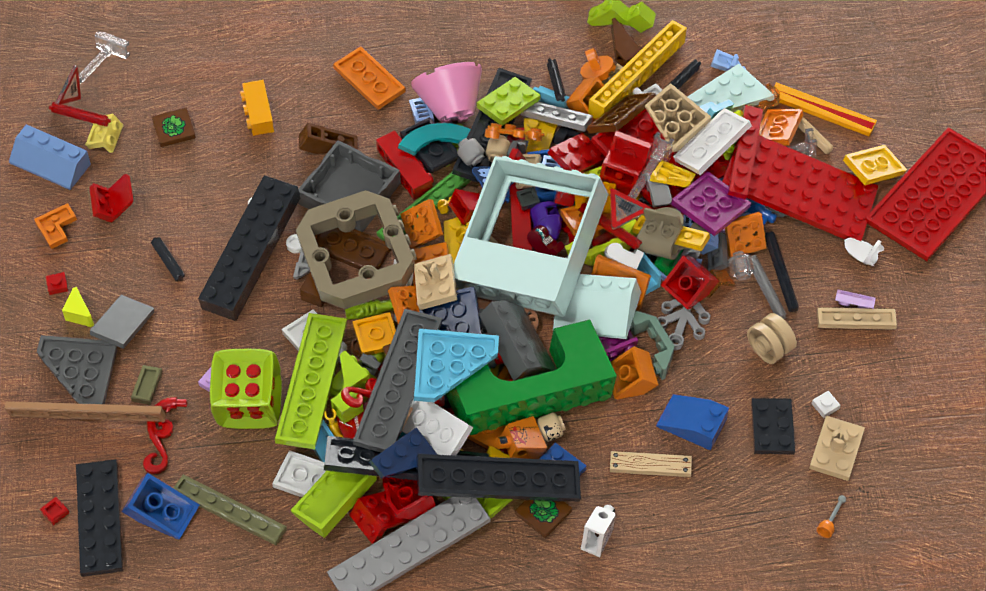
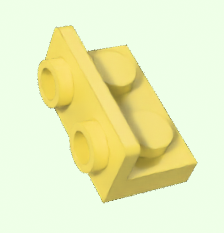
M109 114L106 116H108V119H111V123H108L107 127L93 123L85 144L89 149L104 147L109 153L114 151L123 124L114 114Z

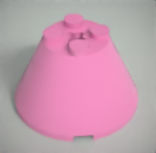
M461 62L435 68L434 73L426 75L425 72L412 80L411 85L413 90L441 123H452V121L457 120L459 123L469 120L468 117L474 115L482 67L480 64L475 66V62Z

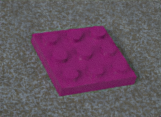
M707 171L675 196L671 201V205L715 237L748 210L751 202L747 199L727 195L729 186Z

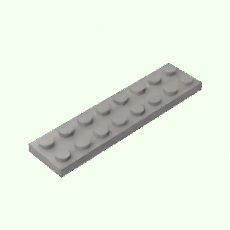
M451 497L327 571V574L338 591H377L491 522L490 517L476 498Z

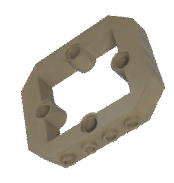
M365 190L308 209L296 229V233L322 301L347 309L388 295V290L391 287L406 286L414 272V260H417L414 249L410 250L409 245H411L408 234L404 235V224L401 219L398 220L397 216H399L397 207L396 205L392 206L389 198ZM377 214L383 227L385 245L392 249L397 263L379 270L372 265L363 266L358 272V277L333 285L328 273L332 267L329 252L325 248L318 247L314 235L335 228H339L342 232H350L356 227V221Z

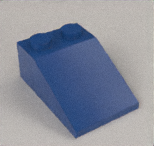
M673 394L656 427L711 451L727 421L729 407L709 399Z
M147 473L140 480L122 512L143 525L179 540L198 509L199 504Z

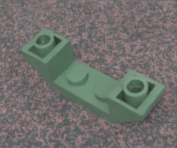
M635 311L630 329L634 335L647 330L649 337L655 340L659 353L654 355L652 364L655 374H658L664 380L673 358L675 346L656 316Z

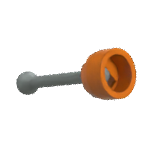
M843 495L838 497L839 502L829 520H823L819 523L816 531L820 536L831 538L835 528L832 521L842 503L846 502V497Z

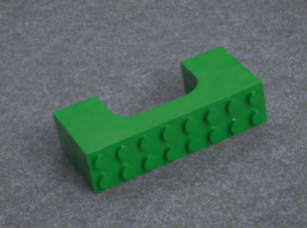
M591 320L554 328L549 352L557 370L515 381H504L494 376L487 364L446 393L455 417L473 427L469 435H476L485 430H495L498 427L533 416L536 418L562 410L568 411L573 407L587 406L590 403L606 401L611 398L617 375Z

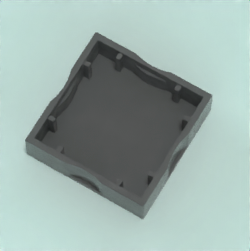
M338 140L325 155L319 167L300 186L299 193L301 199L298 203L307 209H311L365 190L390 198L401 184L400 170L378 159L368 157L361 151ZM376 215L356 221L354 229L363 232Z

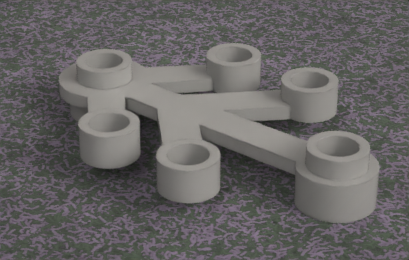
M676 299L663 302L661 311L669 315L657 318L659 322L665 323L662 325L664 329L667 328L669 323L679 319L675 333L669 335L672 343H678L674 344L675 351L683 346L684 338L682 334L686 322L693 329V337L695 339L702 340L705 337V329L700 327L690 311L691 308L687 310L683 306V309L672 313L674 307L682 305ZM699 302L693 308L699 314V323L705 325L710 321V314L704 310Z

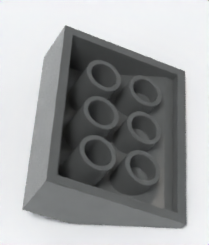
M507 300L494 301L479 314L489 335L499 336L498 352L513 381L557 370L522 306Z

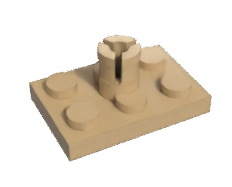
M451 254L414 264L417 305L420 310L457 300L454 265Z
M826 416L809 469L849 481L865 427Z

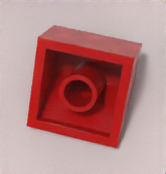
M683 255L661 286L689 310L706 298L718 284L719 280L695 258Z

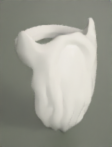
M853 238L844 240L847 252L866 265L874 266L873 264L878 260V253L884 251L880 240L874 246Z

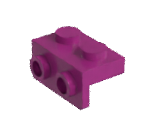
M630 330L627 339L599 337L610 361H613L633 346L637 347L638 344L637 337L633 338Z

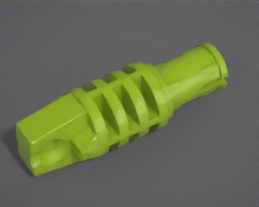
M375 299V301L371 300L345 309L347 320L363 319L364 317L394 311L390 299L383 301Z

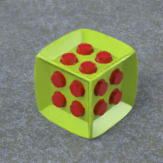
M226 349L214 353L210 378V403L212 415L219 426L233 429H259L278 425L282 383L280 364L274 352L264 349Z

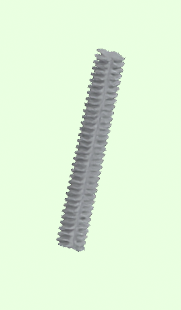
M757 255L748 256V265L753 271L772 311L786 319L787 313H785L781 302H779L780 300H778L779 298H777L775 290L771 287L772 285H770L771 283H769L767 275L763 272L764 270L759 259H757L758 257H756Z

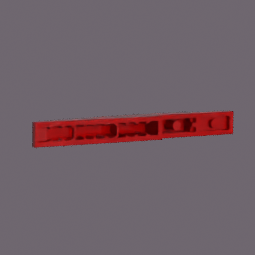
M509 134L507 140L510 143L515 140H525V135L524 138H519ZM514 182L510 186L512 247L532 251V246L527 239V235L531 231L530 209L522 211L516 192L524 189H517Z

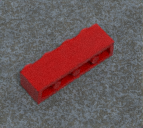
M394 130L376 139L377 151L386 164L400 170L401 184L412 199L416 200L433 187L432 183L434 180L432 175L424 170L423 163L420 160L398 149L402 138Z

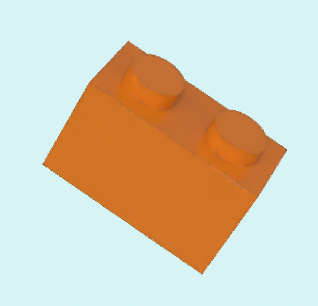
M598 76L584 79L569 97L566 105L570 110L588 114L589 99L604 84Z
M633 346L611 361V365L617 375L613 388L615 399L644 395L658 386L648 351Z

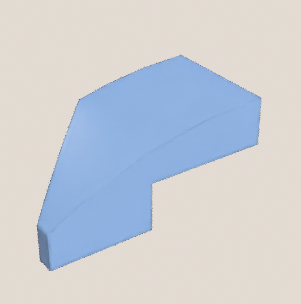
M717 49L711 67L728 71L737 64H740L738 61L739 57L737 54L732 56Z

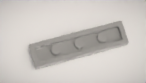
M541 102L535 103L521 113V116L584 132L593 122L592 115Z

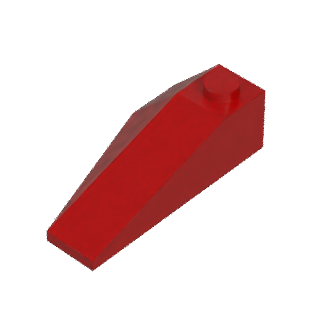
M382 478L387 504L397 518L414 520L436 507L433 496L418 495L417 480Z

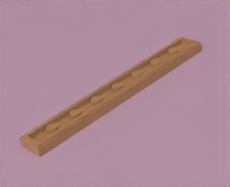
M5 402L4 407L10 417L164 422L166 417L162 406Z

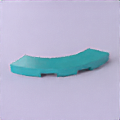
M451 123L425 125L406 135L399 143L398 149L415 156L421 148L433 141L440 140L441 142L459 144L463 139L467 138L471 129Z

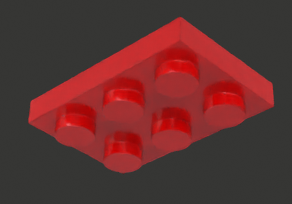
M583 132L551 147L547 152L564 170H577L581 173L602 164L606 158Z

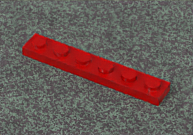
M745 105L742 117L749 120L752 126L737 141L727 195L745 200L747 198L763 109Z

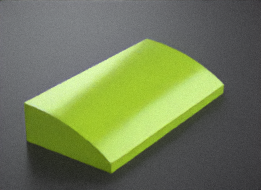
M326 471L291 509V512L305 525L325 538L355 505L358 498H361L374 484L377 478L371 475Z

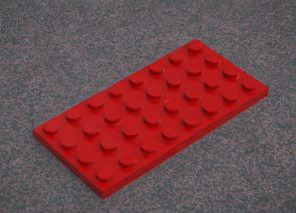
M948 127L865 217L868 220L867 224L920 258L928 261L985 197L986 149Z
M758 135L747 198L842 239L853 238L862 241L868 221L865 217L871 212L879 185L874 183L864 185L853 174ZM737 142L735 144L734 151L731 155L730 161L728 163L726 172L722 180V182L728 186L730 183Z

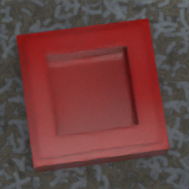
M57 497L40 508L41 513L52 525H55L69 514V510Z

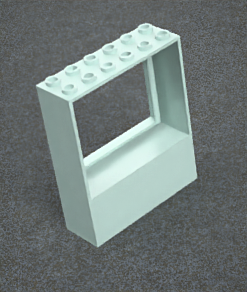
M495 156L453 264L457 290L474 286L476 295L479 298L492 301L507 300L523 308L565 317L608 197V192L601 178L593 173L588 175L577 170L567 171L557 166L552 168L542 163L532 164L522 159L517 161L507 156ZM511 182L589 197L567 259L489 242Z

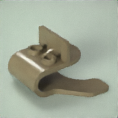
M670 207L657 210L645 208L643 210L644 213L641 215L645 216L646 221L637 236V239L642 241L638 250L674 260L682 249L687 248L675 244L684 225L682 214ZM695 222L689 227L708 232Z

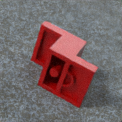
M616 131L611 149L602 164L599 175L602 182L616 184L617 191L633 198L636 186L644 173L652 144ZM616 195V198L631 203L630 201Z

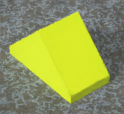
M77 287L73 288L62 309L65 320L88 327L94 326L91 314Z

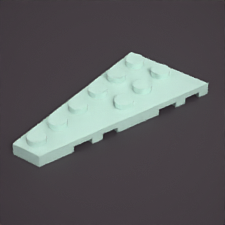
M737 64L689 95L688 98L698 106L709 102L717 105L730 100L734 103L730 111L736 112L745 107V105L755 106L764 100L772 101L774 100V94L740 64Z

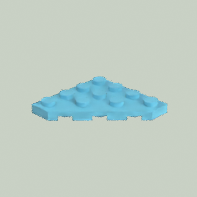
M419 329L414 401H437L498 356L499 336Z

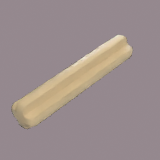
M803 117L798 127L825 154L832 152L833 145Z

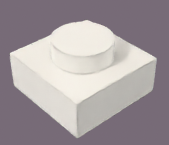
M829 391L812 400V405L823 418L840 409V404Z

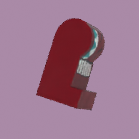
M542 225L536 226L527 235L528 242L539 253L556 256L565 247L561 241L557 243L549 235L547 228Z

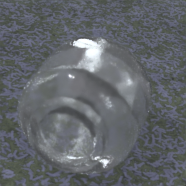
M738 251L729 258L728 266L731 277L736 278L738 281L751 278V275L754 273L751 255Z

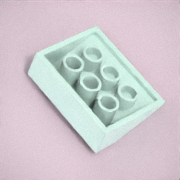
M580 274L565 317L555 315L553 330L557 327L590 319L598 337L627 339L641 295L637 279Z

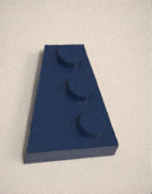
M416 427L374 457L369 463L382 479L417 468L416 457L418 454H438Z

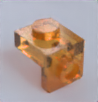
M770 83L766 84V88L774 94V100H764L759 102V105H755L756 108L763 109L762 114L779 104L780 92L775 86L772 87Z

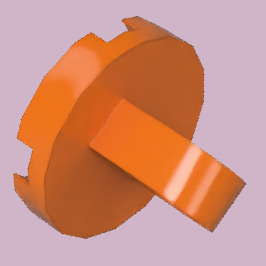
M594 48L585 51L588 62L583 65L580 71L583 80L598 76L603 81L609 77L608 74L611 71H615L616 65L612 57L598 56Z

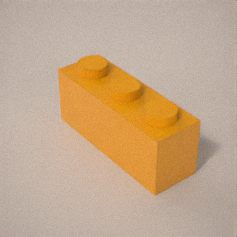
M264 80L242 83L243 91H240L242 102L246 101L243 108L245 116L249 115V118L246 119L248 129H252L253 136L274 132Z

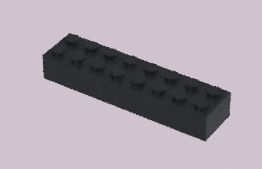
M265 175L263 176L198 298L202 310L237 321L301 199L298 186Z

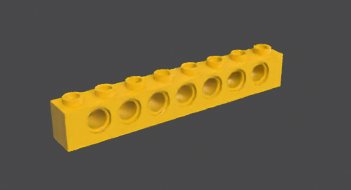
M672 20L589 99L588 114L592 115L595 119L599 118L626 95H632L635 88H639L685 43L687 28Z

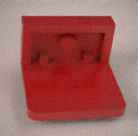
M124 174L110 188L95 183L89 187L93 217L112 223L133 203L130 175Z
M385 491L358 498L349 514L372 544L381 539L386 529L408 523L410 520L397 518L387 504Z

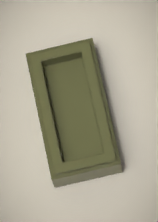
M142 366L131 396L133 402L151 405L162 375V368Z

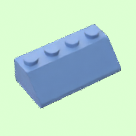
M27 124L16 136L9 159L10 164L69 190L73 188L91 165L86 150Z

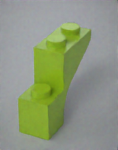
M605 0L600 5L590 9L587 23L591 26L612 25V19L616 18L619 23L631 26L642 33L653 27L656 13L643 2L628 8L620 0Z
M343 351L340 354L344 380L343 388L357 387L366 389L365 384L371 377L369 371L359 365L355 356H350L346 351ZM341 391L331 399L332 409L336 411V416L344 424L363 412V404L359 408L348 406L341 398ZM352 392L349 393L353 398L357 399L356 396L358 394Z

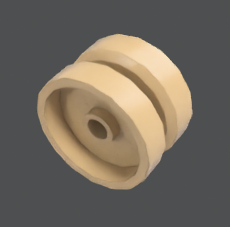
M775 313L768 314L760 323L754 324L747 330V337L753 350L769 364H774L780 360L783 354H788L797 345L796 337L791 327L782 317Z

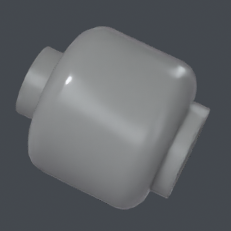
M465 138L458 144L457 154L466 165L475 166L483 160L485 150L475 138L469 140Z

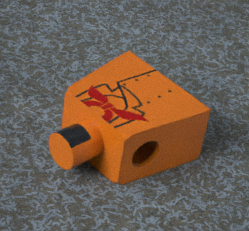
M534 416L506 425L502 436L495 439L497 449L506 448L510 458L540 459L547 449Z

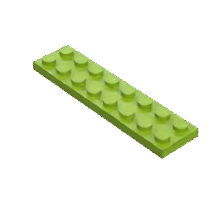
M314 313L308 314L275 437L276 444L316 449L347 326L346 318Z

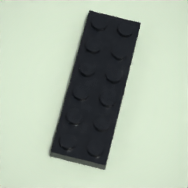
M117 459L76 464L81 577L122 572L123 558Z

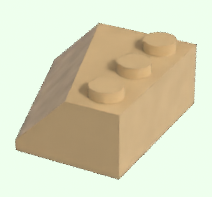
M671 83L645 105L646 110L672 152H678L711 121V116Z

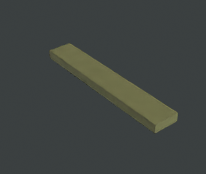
M184 474L173 488L198 503L199 507L274 545H277L287 530L285 525Z

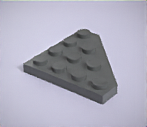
M41 335L37 348L39 358L76 403L105 405L118 346L103 340Z

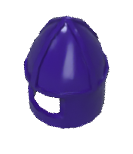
M547 201L535 205L530 210L534 228L538 225L546 227L549 235L556 241L559 238L563 221L559 215L556 203ZM553 206L554 209L548 213L547 207Z

